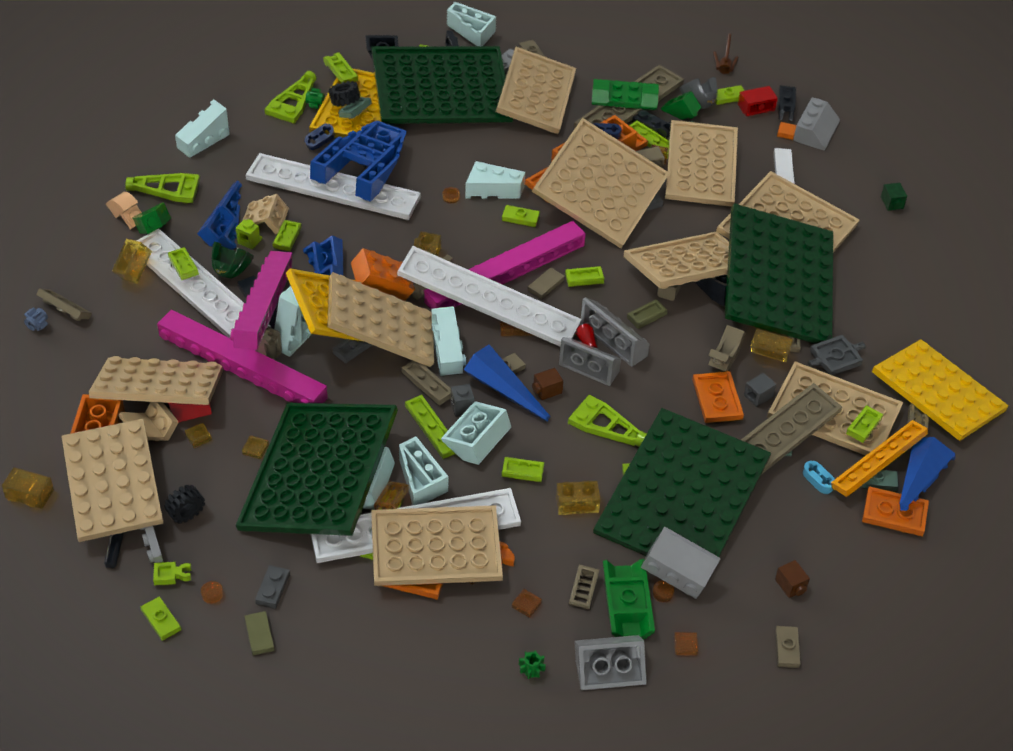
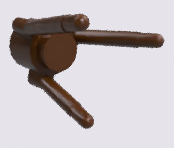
M728 34L725 57L720 62L716 51H713L716 70L723 74L733 72L739 58L736 56L733 62L729 58L731 34Z

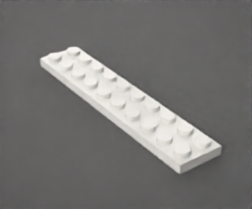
M259 153L246 173V180L406 220L410 219L421 198L420 192L384 184L380 193L372 201L364 200L355 196L357 178L355 176L338 172L326 184L318 183L310 179V165Z
M160 229L129 244V249L225 336L230 338L231 329L235 327V321L239 319V312L243 309V301L192 257L191 259L196 265L199 275L181 281L168 258V252L180 249L181 247Z
M412 246L397 272V275L560 347L561 339L563 337L573 338L581 322V319L415 246Z
M511 488L395 508L412 509L496 505L498 530L521 526V519ZM371 513L360 515L353 536L311 534L316 562L321 563L373 553Z

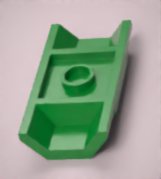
M594 79L591 105L657 110L659 84Z
M640 559L634 564L627 566H614L609 561L603 560L608 615L610 618L611 634L615 637L639 635L644 640L655 633L647 571L641 568L645 559Z

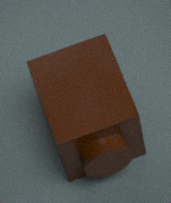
M555 368L534 374L533 391L539 395L541 400L562 394L563 379Z
M796 560L778 567L775 581L788 598L804 594L807 591L810 580Z

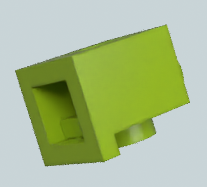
M244 219L236 227L238 244L253 250L262 240L259 226L253 223L252 220Z

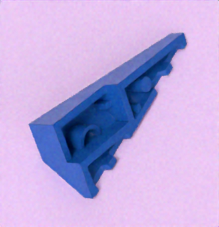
M238 180L230 187L197 233L210 247H213L214 241L230 250L237 247V244H235V238L237 237L236 226L239 224L240 212L238 200L241 198L239 188L242 187Z
M332 235L321 243L314 241L303 249V252L309 258V264L315 270L314 273L330 276L334 272L343 275L342 239Z
M490 345L473 354L464 368V371L469 376L487 385L503 397L546 422L551 416Z
M924 437L912 446L900 499V511H908L909 504L912 501H917L921 491L925 492L939 477V472L948 467V462L956 458L955 452L935 437Z

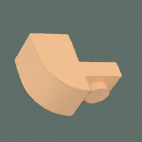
M122 192L106 203L115 218L121 216L130 230L136 227L132 217L142 212L136 205L138 201L130 193Z

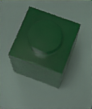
M900 182L884 184L881 199L888 211L904 209L907 194Z

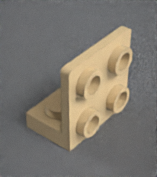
M278 194L266 196L263 199L252 201L248 204L243 220L250 219L256 225L265 222L274 234H277L289 208Z
M150 402L145 413L120 412L118 415L123 423L144 419L147 439L154 441H169L179 423L163 402Z

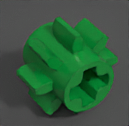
M312 88L311 91L306 93V103H309V107L318 109L325 99V94L321 93L319 88Z
M537 651L525 652L524 658H519L520 674L524 673L528 679L540 678V671H545L544 656H540Z

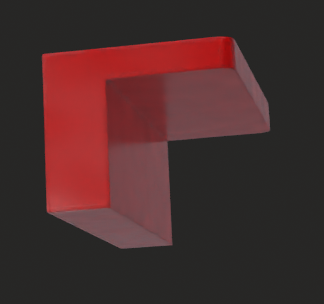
M167 403L170 412L178 422L212 414L210 403L209 405Z

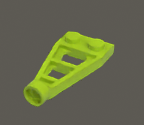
M306 71L301 79L276 96L265 108V114L295 124L304 111L306 93L311 91L314 82L317 80L316 75L312 71ZM297 89L305 91L303 95L294 93ZM288 98L298 101L296 106L283 102Z
M176 173L127 177L125 187L126 191H139L175 202L194 203L200 175ZM160 182L157 189L147 186V183ZM169 182L179 183L178 189L175 192L165 190L164 186Z
M588 395L568 418V424L586 433L640 447L647 434L637 429L607 403L591 395ZM599 414H604L611 420L607 427H601L592 422ZM620 424L627 431L623 435L613 432V428Z

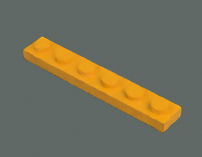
M911 420L831 482L832 488L848 497L928 434V428Z

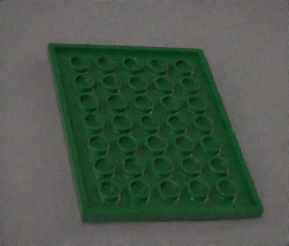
M500 46L372 47L371 53L381 122L386 124L513 122V118L496 112L506 79Z
M734 203L731 207L725 319L816 344L831 339L833 320V231Z
M287 403L235 525L237 530L353 536L398 412L397 406L381 404Z
M661 408L596 523L593 533L647 556L663 528L666 527L720 557L771 457V452Z

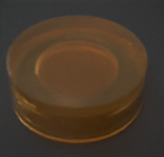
M454 187L445 188L442 198L447 203H456L460 199V191Z
M216 581L205 583L201 587L202 599L207 603L218 602L223 596L221 584Z
M665 581L656 582L653 587V597L659 602L670 601L674 595V587Z

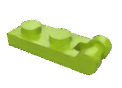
M339 52L331 57H323L324 64L331 69L341 83L358 81V75Z

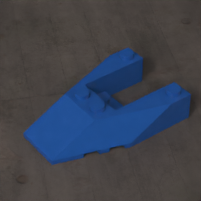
M377 120L361 127V130L358 132H349L348 136L344 138L337 137L311 160L310 179L326 184L350 161L357 162L360 165L368 166V168L356 178L355 196L372 201L380 193L397 164L407 131Z

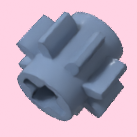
M33 307L24 314L26 317L24 323L32 331L35 329L37 331L42 330L48 325L45 321L48 319V315L41 308L35 309Z

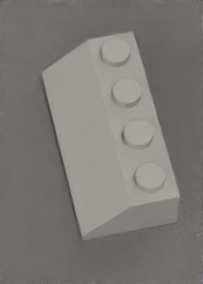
M586 297L583 298L580 325L590 324L594 329L595 337L631 367L648 357L650 344L646 339L639 336L632 328L628 327L620 318L612 314L599 302Z

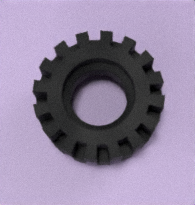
M354 81L337 83L336 86L333 85L328 90L333 106L350 105V103H355V101L360 99L359 88Z
M185 485L184 488L182 486L179 487L178 491L175 489L173 491L174 494L168 496L169 499L165 500L164 508L174 522L186 523L188 519H194V515L198 516V511L203 510L202 506H205V499L196 487Z

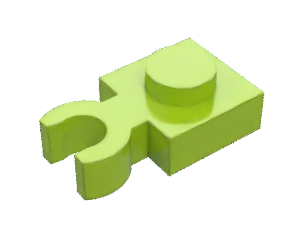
M176 562L154 563V585L176 584V579L190 581L191 574L184 572L191 571V564L184 563L177 567Z

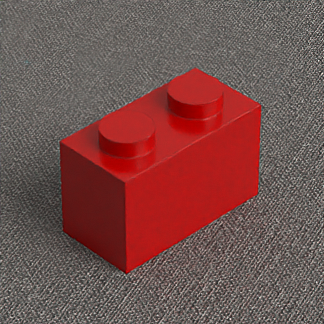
M770 86L741 91L738 106L745 116L775 111L778 97Z

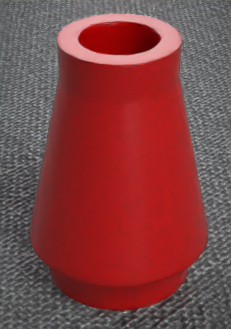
M590 324L580 325L576 329L578 339L586 345L597 348L593 327Z

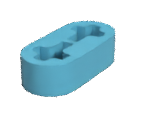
M816 461L806 462L803 476L819 492L823 494L831 493L833 491L831 482L835 478L820 463Z

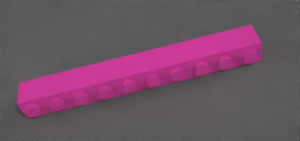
M571 221L509 251H505L494 258H490L479 265H475L468 270L503 285L585 245L586 233L574 221ZM428 288L424 290V303L431 311L434 308L457 307L462 304Z
M270 251L268 257H265L264 264L261 266V272H258L257 279L254 280V287H251L250 295H247L246 303L243 304V309L239 312V319L235 321V327L231 329L230 338L234 340V348L258 350L279 297L288 280L286 272L290 268L292 269V252Z
M170 310L157 323L159 336L162 339L168 340L178 347L206 359L208 362H216L224 370L230 371L240 378L246 379L254 385L284 398L288 402L324 403L328 399L326 385L253 349L234 348V340H231V338L178 312Z

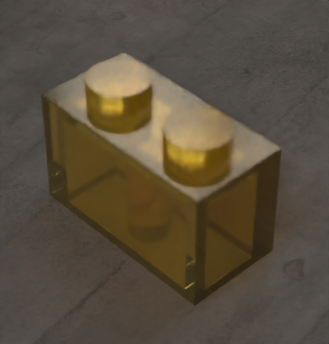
M126 238L112 272L123 280L138 284L152 251L143 243Z
M756 328L751 343V352L787 362L793 339Z
M13 467L1 485L4 496L8 500L43 509L54 491L50 477Z

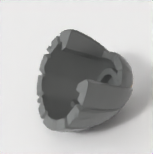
M712 77L703 84H701L699 78L694 79L681 86L680 91L682 95L692 91L701 105V109H706L714 104L717 97L716 78Z

